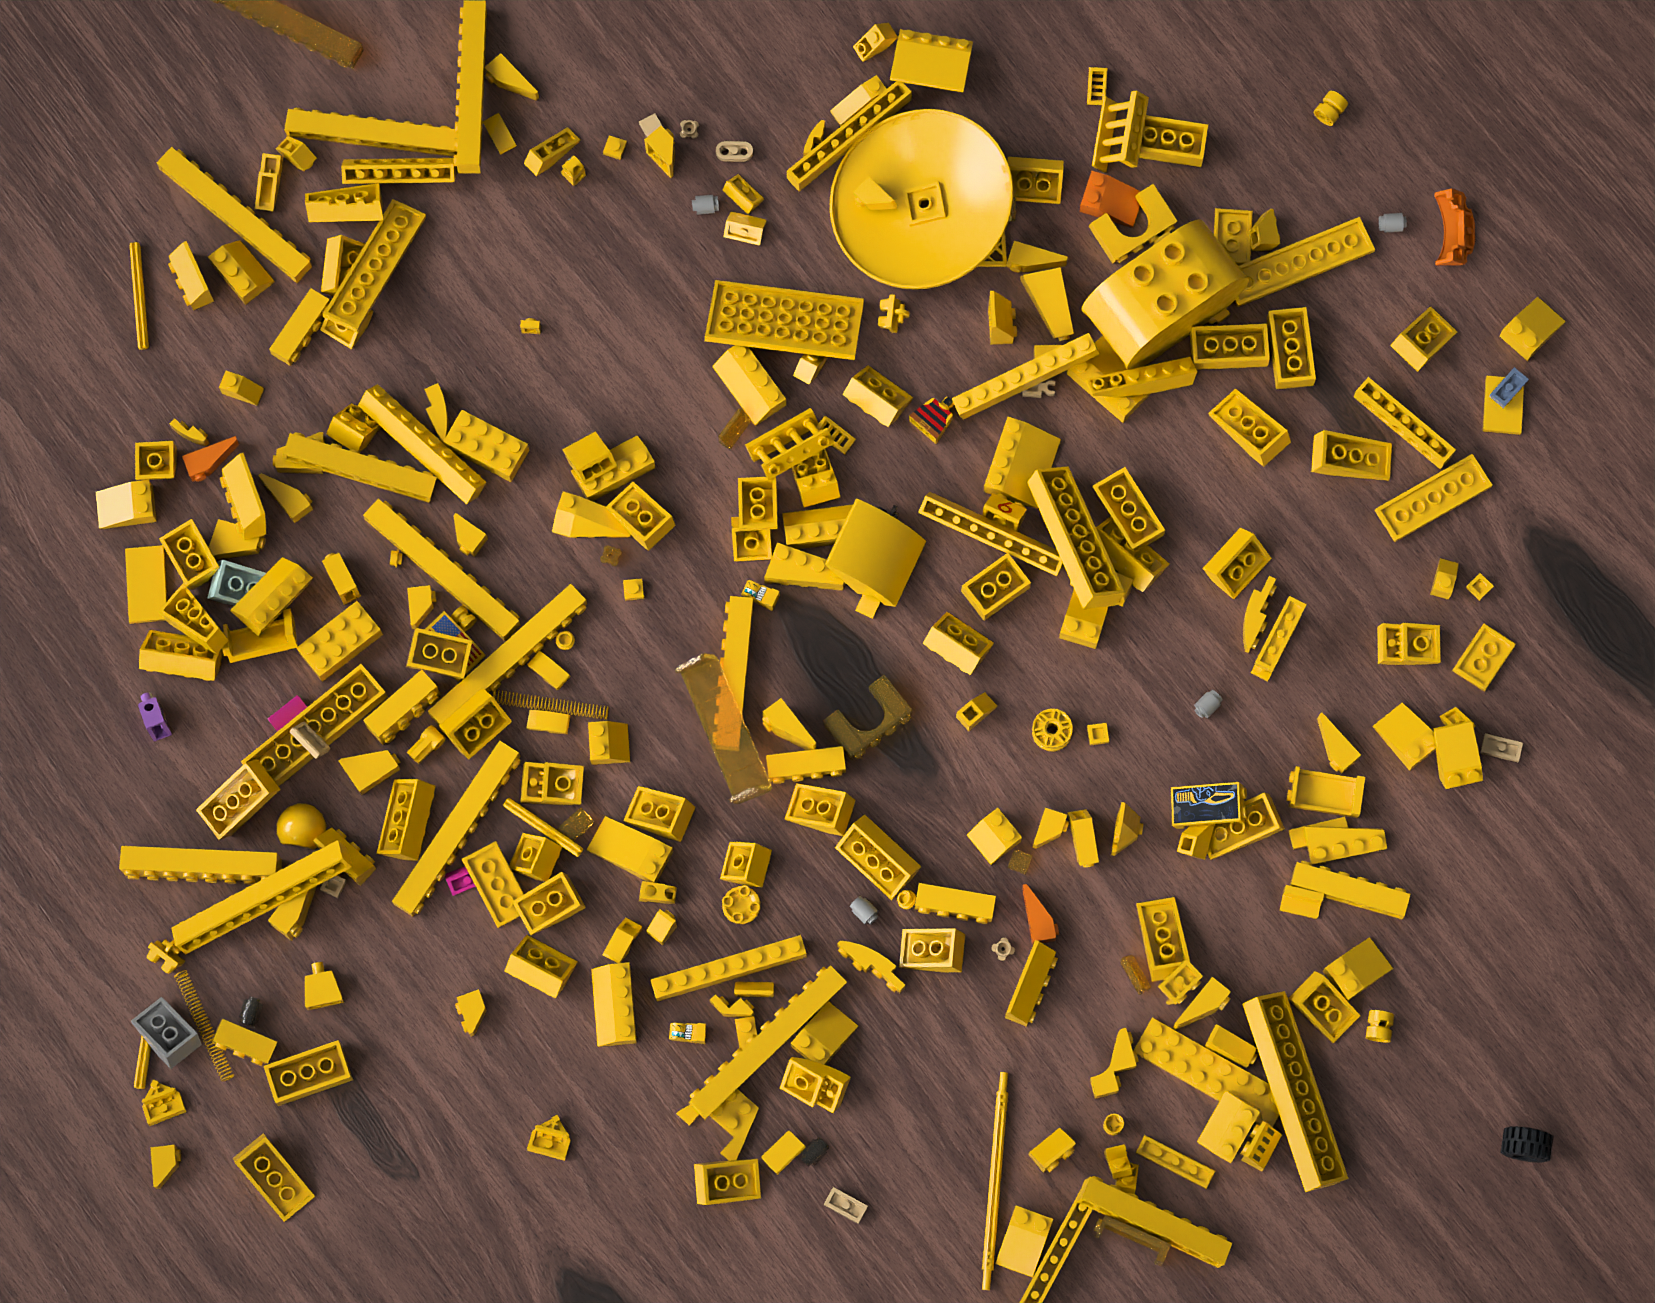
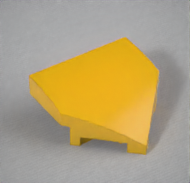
M156 1080L152 1081L150 1090L142 1100V1108L149 1126L187 1112L181 1094L175 1088L165 1086Z
M558 1115L553 1116L552 1119L541 1125L535 1126L527 1151L565 1161L571 1140Z

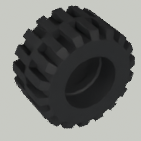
M1507 1127L1503 1131L1501 1153L1506 1157L1521 1161L1547 1162L1551 1159L1554 1136L1546 1131L1534 1128Z

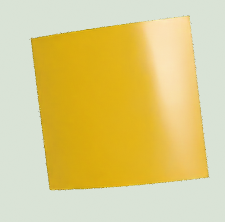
M856 499L825 565L857 594L872 595L884 605L896 607L926 540L888 513L860 499Z

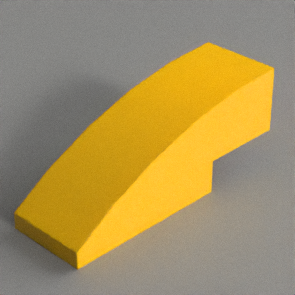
M262 154L255 209L274 211L284 156Z
M437 383L424 389L431 404L430 407L426 408V412L440 441L443 443L449 432V421L445 400Z

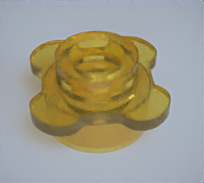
M609 545L605 546L600 561L617 566L618 558L622 554L621 550Z

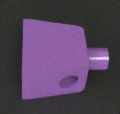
M150 692L142 694V702L138 704L145 727L153 741L155 742L172 735L157 698L153 697Z

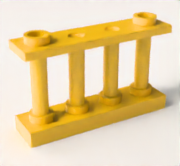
M1132 91L1130 101L1117 103L1108 97H1103L1092 167L1103 173L1107 172L1108 163L1120 161L1131 168L1137 167L1149 97L1139 91ZM1128 109L1126 119L1116 120L1117 111ZM1125 126L1124 136L1112 138L1114 128ZM1122 144L1121 153L1110 155L1112 145Z
M809 408L745 444L753 462L759 459L764 462L761 466L767 479L770 480L834 444L828 428L819 431L816 427L819 424L813 410ZM809 431L813 434V436L806 440L800 437ZM794 440L797 445L787 450L784 445ZM775 450L780 452L779 455L772 459L768 456V454Z
M1291 596L1288 597L1254 663L1251 674L1268 682L1307 604Z

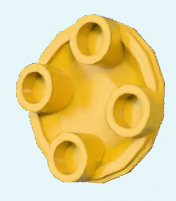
M746 885L732 888L722 899L724 915L736 924H746L753 921L760 911L761 902L758 894Z

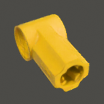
M430 725L423 731L420 739L407 751V754L420 764L433 750H437L445 742L446 737L433 725Z

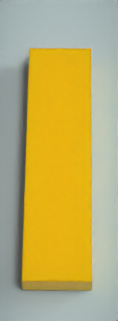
M1144 1135L1136 1151V1154L1204 1189H1207L1215 1173L1209 1167Z

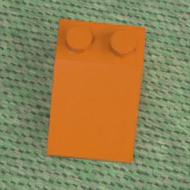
M1091 171L1080 205V212L1098 218L1107 213L1112 222L1133 228L1140 208V204L1135 196L1141 191L1109 175Z

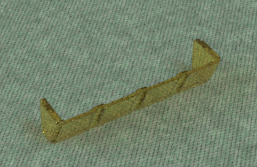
M703 653L678 666L675 672L683 677L732 794V797L729 799L730 803L741 804L770 792L772 785L759 759L756 747L743 721V716L730 690L729 683L717 656Z

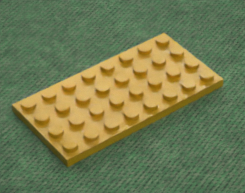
M715 280L705 341L855 360L864 299Z

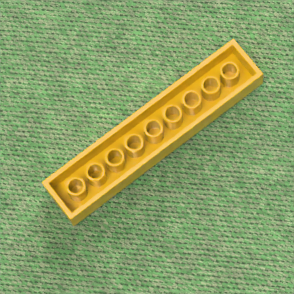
M1282 991L1258 996L1243 1003L1242 1005L1305 1192L1332 1186L1349 1179L1286 992Z

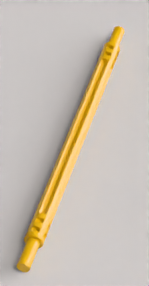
M1000 1072L999 1091L996 1094L982 1270H984L982 1290H990L991 1272L994 1271L1008 1103V1073Z

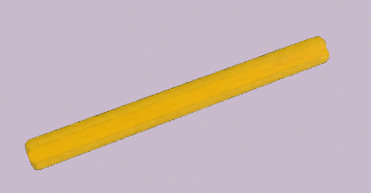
M138 242L130 243L137 341L138 348L144 350L149 348L141 247Z

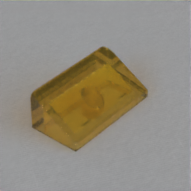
M742 408L736 411L718 436L719 443L727 449H731L751 423V419Z
M1128 955L1121 958L1120 964L1138 995L1150 990L1151 985L1134 956Z

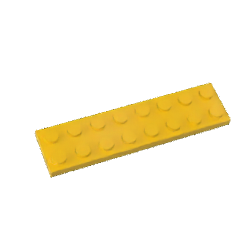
M392 199L383 214V220L378 222L324 311V318L354 332H358L425 221L426 214Z
M1355 218L1239 265L1240 269L1249 279V282L1244 291L1235 300L1237 307L1373 253L1375 248L1361 218Z
M1152 1017L1133 1050L1137 1052L1138 1056L1217 1101L1221 1100L1226 1090L1260 1109L1255 1123L1260 1125L1264 1121L1271 1127L1274 1126L1279 1117V1112L1268 1083Z

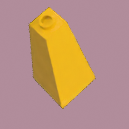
M1061 267L1020 276L1023 286L1052 337L1058 338L1059 341L1070 339L1069 335H1073L1074 332Z

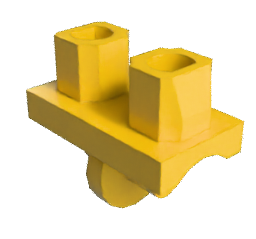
M889 295L888 299L880 300V309L887 311V316H879L878 326L883 329H889L892 333H897L898 323H903V319L909 317L910 312L905 310V305L901 304V300L897 299L896 295Z
M165 939L162 943L157 940L155 943L151 942L148 946L150 951L147 958L154 963L163 958L165 963L161 968L167 974L172 973L185 962V960L178 956L181 950L175 946L174 940L169 942Z

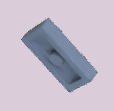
M1514 367L1492 391L1489 397L1504 409L1529 379Z

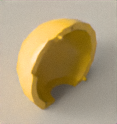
M302 803L287 807L279 816L276 824L277 836L282 845H294L312 850L317 848L313 840L326 831V822L322 813L314 806Z

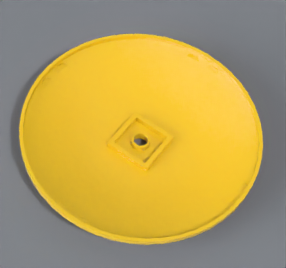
M921 109L891 116L871 127L850 147L839 164L830 194V218L834 234L849 260L864 274L880 283L902 289H928L951 283L979 266L992 253L1002 238L1009 223L1013 205V181L1010 167L1004 153L993 137L980 125L962 115L944 110ZM869 176L895 201L897 207L895 209L869 210L866 206L862 208L855 201L857 197L853 191ZM924 200H928V207L921 208V202Z

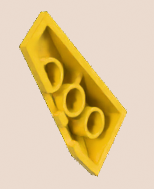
M563 491L556 510L552 529L553 533L569 538L631 537V534L605 506Z

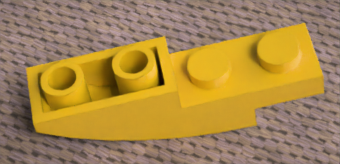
M1271 576L1268 577L1261 592L1253 590L1248 602L1243 623V643L1247 653H1249L1251 648L1255 650L1259 639L1256 637L1259 631L1263 633L1267 622H1265L1267 615L1263 614L1269 602H1266L1268 595L1273 596L1277 588L1274 585L1276 579Z
M839 941L837 943L838 952L844 958L849 957L854 961L852 965L858 971L863 970L866 973L870 968H873L872 973L877 978L886 980L888 982L886 986L891 991L901 993L905 989V984L893 974L896 970V965L889 959L860 944L847 941Z

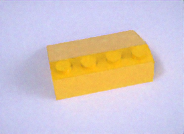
M900 29L890 80L964 92L973 41Z
M1101 336L1094 342L1100 355L1067 371V375L1090 395V390L1085 381L1087 378L1127 370L1125 363L1104 336ZM1151 393L1133 396L1092 397L1124 423Z
M1007 417L983 492L991 495L992 493L996 495L999 493L1006 496L1007 500L1016 501L1038 509L1027 482L1036 469L1052 468L1061 439L1027 422Z

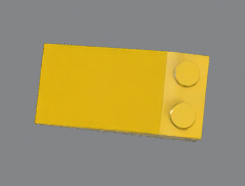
M1234 389L1208 413L1225 432L1263 467L1291 443L1288 430L1237 389Z
M1323 430L1314 435L1311 472L1389 481L1392 444Z
M1262 793L1244 802L1248 812L1244 824L1239 822L1215 824L1207 851L1210 860L1285 829L1270 794Z
M606 816L587 848V851L647 882L657 883L673 854V848L665 843Z
M317 886L279 905L268 919L269 923L291 941L294 937L297 938L303 931L302 926L304 925Z
M1175 897L1136 903L1152 982L1165 980L1185 959L1190 962Z
M264 1133L233 1158L235 1164L284 1222L315 1197Z

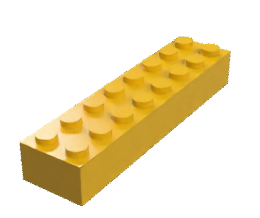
M1069 467L1036 469L1027 483L1082 608L1115 606L1125 594V591Z
M360 664L249 754L241 763L244 765L246 762L258 759L276 784L280 786L314 758L290 733L293 727L305 722L329 746L388 698V696L365 667Z
M121 846L119 869L125 876H128V879L133 880L147 877L148 880L166 878L168 881H178V878L186 879L187 882H198V879H204L207 883H217V880H225V883L228 884L244 881V884L253 885L281 870L282 859L278 853Z

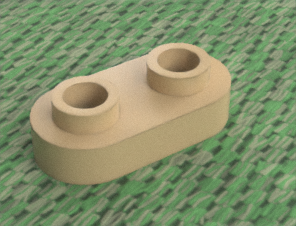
M724 141L717 145L716 156L719 160L725 162H746L752 158L753 148L748 142ZM723 151L729 152L727 155L722 154ZM746 151L747 154L742 155L741 152Z

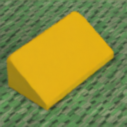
M739 174L726 181L723 187V191L747 214L751 213L764 200Z
M735 982L734 994L736 997H774V983Z
M787 1131L761 1158L778 1175L806 1147L791 1131Z

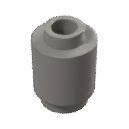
M701 195L695 196L696 200H692L693 211H697V215L715 213L714 211H719L718 196Z
M1390 213L1379 216V230L1385 233L1403 232V228L1407 227L1406 216H1403L1402 213Z
M1214 690L1206 692L1194 704L1196 708L1194 711L1201 718H1209L1220 707L1223 699Z
M859 896L850 905L852 912L864 924L869 923L871 925L878 918V910L866 898L863 899Z

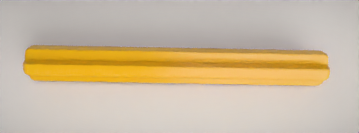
M507 798L503 806L575 856L578 857L583 852V848L511 798Z

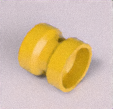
M464 605L457 608L450 616L459 624L464 632L469 630L477 621L473 614L469 615L468 609Z
M1110 1114L1106 1117L1103 1128L1107 1134L1117 1135L1123 1129L1124 1120L1118 1114Z

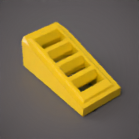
M1089 67L1087 105H1102L1103 97H1106L1108 68ZM1092 74H1101L1103 78H1092ZM1092 81L1103 82V85H1092ZM1092 89H1103V93H1102V92H1091V90H1092ZM1091 96H1102V100H1092Z
M824 416L816 427L821 431L828 425L829 432L832 429L835 430L832 434L833 441L838 434H841L842 436L837 442L834 441V444L831 446L845 455L856 439L827 416ZM845 438L848 439L843 447L840 446Z

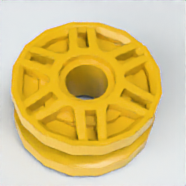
M1050 708L1040 712L1033 722L1032 736L1034 742L1046 751L1055 752L1063 749L1072 738L1073 725L1071 719L1065 712L1059 709ZM1053 726L1056 727L1058 731L1054 734H1051L1047 731V729Z

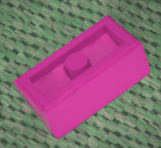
M297 695L271 715L268 721L278 732L305 710L307 706Z
M465 866L445 874V879L453 896L476 887Z

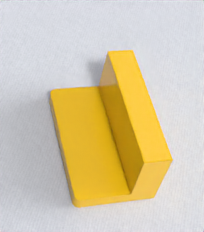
M730 212L726 220L724 237L760 245L766 219Z
M1286 885L1282 895L1280 911L1317 919L1324 893Z

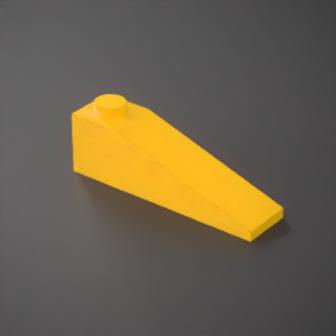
M1121 802L1116 817L1111 851L1113 856L1136 841L1138 834L1142 835L1143 823H1140L1141 817L1124 802Z

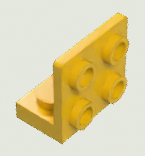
M1185 959L1158 988L1169 998L1166 1001L1168 1005L1180 1004L1187 997L1185 993L1191 989L1194 990L1200 985L1201 982L1199 980L1203 976Z

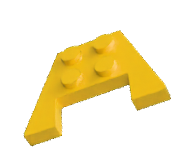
M738 1089L710 1115L715 1122L733 1137L720 1152L728 1161L737 1160L759 1110ZM691 1105L676 1113L689 1126L700 1115Z

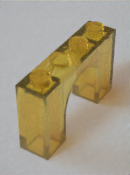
M885 675L869 686V691L882 706L885 715L882 723L877 728L871 731H860L848 722L839 709L823 720L825 728L837 743L843 746L844 752L851 760L855 757L856 759L861 758L866 753L865 750L870 746L872 748L881 742L880 738L884 735H891L896 731V726L900 723L904 725L912 718L913 710Z

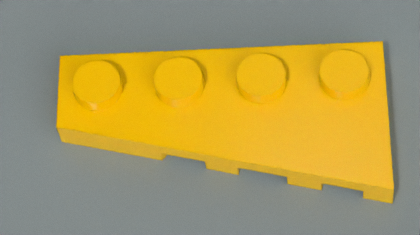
M1304 826L1310 863L1312 864L1387 849L1384 829Z

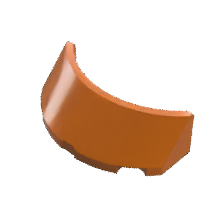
M1451 188L1436 192L1434 197L1442 214L1444 241L1435 265H1465L1467 263V256L1472 254L1475 245V222L1472 209L1467 207L1466 196L1461 191Z

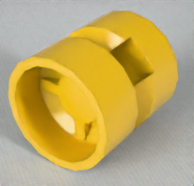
M1331 90L1323 98V103H1319L1313 113L1325 125L1333 126L1339 118V114H1342L1347 108L1348 102L1342 95Z
M1370 1010L1368 1016L1370 1026L1367 1027L1365 1038L1376 1042H1391L1392 1030L1390 1027L1393 1026L1394 1014L1386 1011Z

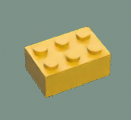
M1007 553L963 584L961 592L985 621L1030 589L1031 582L1009 553Z
M415 628L406 667L463 680L472 640Z
M481 688L439 727L459 752L469 760L512 721L492 695Z

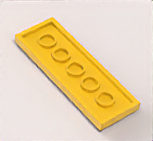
M1471 454L1375 509V512L1393 541L1396 542L1490 489L1493 485L1474 455Z

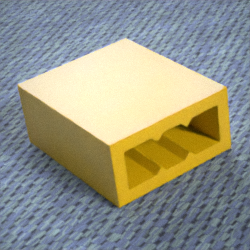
M596 431L562 449L570 466L583 484L617 467L610 450Z

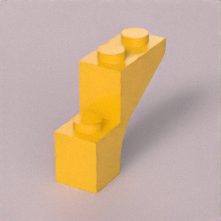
M1126 1028L1120 1029L1117 1034L1108 1069L1102 1074L1090 1078L1095 1099L1118 1093L1121 1083L1119 1076H1115V1073L1134 1069L1137 1066L1136 1063L1139 1062L1137 1052L1132 1051V1034L1127 1032Z

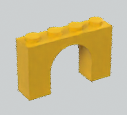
M1154 184L1135 196L1148 220V226L1143 235L1138 237L1123 235L1118 231L1107 213L1090 223V230L1112 264L1116 261L1119 263L1123 262L1128 258L1127 254L1132 251L1134 253L1139 252L1144 248L1143 244L1148 241L1150 244L1153 243L1162 232L1166 233L1175 229L1173 225L1178 221Z

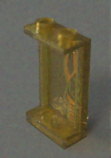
M1105 1215L1103 1219H1098L1093 1230L1097 1232L1096 1238L1100 1237L1105 1228L1157 1251L1158 1253L1153 1263L1159 1266L1164 1263L1171 1246L1170 1243Z

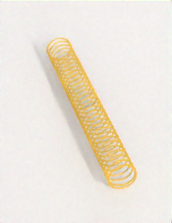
M496 689L494 690V693H493V698H494V699H495V696H496ZM498 691V697H497L498 704H500V703H499V691ZM506 691V693H505V699H504L505 705H507V704H506V694H507V691ZM509 692V698H508L509 706H511V704H510V692ZM518 693L516 694V700H515L516 706H517V695H518ZM531 695V700H530L529 707H531L532 695ZM527 696V701H526L527 708H529V707H528V696ZM538 697V703H537L538 710H540V708H539V697ZM549 698V704H548L549 711H551V710H550V698ZM560 699V705H559L560 713H562V711H561V699ZM567 702V707H566L567 714H569V713H568V702ZM578 703V708H577L578 716H580V714H579V703ZM589 704V710H588L589 717H591V716H590V704ZM593 704L591 716H593L594 704ZM600 705V711H599L600 719H602V717H601V705ZM604 706V710H603V714H602V717H603V718H604L605 706ZM607 707V710H606V717H605L606 720H607V717H608L609 707Z
M181 971V972L177 973L176 975H174V978H175V977L182 978V977H185V976H187V975H186L185 973H183V974L177 976L178 974L184 972V971ZM182 979L181 981H177V980H176V982H178L177 985H179L180 982L185 981V980H184V979ZM193 983L188 984V985H186V986L183 987V988H187V987L193 985ZM191 987V988H189V989H187V990H185V991H181V992L184 993V992H186V991L192 990V989L195 988V987ZM191 991V992L185 994V996H186V995H189V994H192V993H194V992ZM191 999L190 1001H186V1000H185V1002H187L186 1005H188L189 1002L194 1001V1000H193V999ZM198 1000V1001H196V1002H194V1003H192V1004H189V1007H190L191 1005H194V1004L200 1002L201 1000ZM200 1003V1004L194 1006L193 1008H196V1007L202 1005V1003ZM205 1013V1014H202V1015H200V1016L197 1017V1018H201V1017H203V1016H205V1015H207V1014H206V1013ZM205 1017V1018H203V1019H201V1020H199V1021H195V1020H194V1022H197V1023H198V1022H200V1021H203V1020L207 1019L208 1017ZM207 1020L197 1026L199 1027L200 1025L208 1023L210 1020ZM197 1027V1029H199V1032H201V1034H202L203 1032L208 1031V1030H210V1029L213 1028V1027H210V1028H207V1029L204 1030V1031H200L202 1028H198V1027ZM212 1030V1031H210V1032H208V1033H206V1034H204V1035H201V1036H202V1039H204V1040L207 1039V1038H203V1037H204L205 1035H208V1034L214 1032V1030ZM222 1054V1055H220V1056H218V1057H216V1058H212V1057H211V1059H214V1060H215V1059H217V1058H220V1057L224 1056L225 1054ZM224 1057V1058H222V1059H220V1060H218V1061H216V1062H213V1063H214V1066H216L215 1069H218L217 1072H218L220 1069L225 1068V1067H227V1066L230 1065V1064H227V1065H224V1066L221 1067V1068H217L219 1065H215L217 1062H220V1061L226 1059L227 1057ZM229 1067V1068H227V1069H225V1070H223V1071H221V1072H218V1073L220 1074V1073H222V1072H224V1071H227V1070L231 1069V1067ZM234 1074L229 1075L223 1079H231L232 1077H234Z

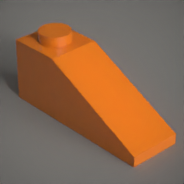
M236 436L182 456L192 482L205 480L206 476L211 475L240 445Z
M1024 884L1022 890L1032 945L1035 940L1041 943L1056 941V936L1059 935L1058 925L1054 924L1053 918L1029 886Z

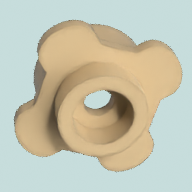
M683 120L680 123L682 127L680 136L682 138L692 137L695 139L698 137L697 128L699 124L697 121Z
M1001 938V941L992 945V951L996 952L1000 961H1004L1008 955H1012L1015 952V948L1010 945L1007 938Z

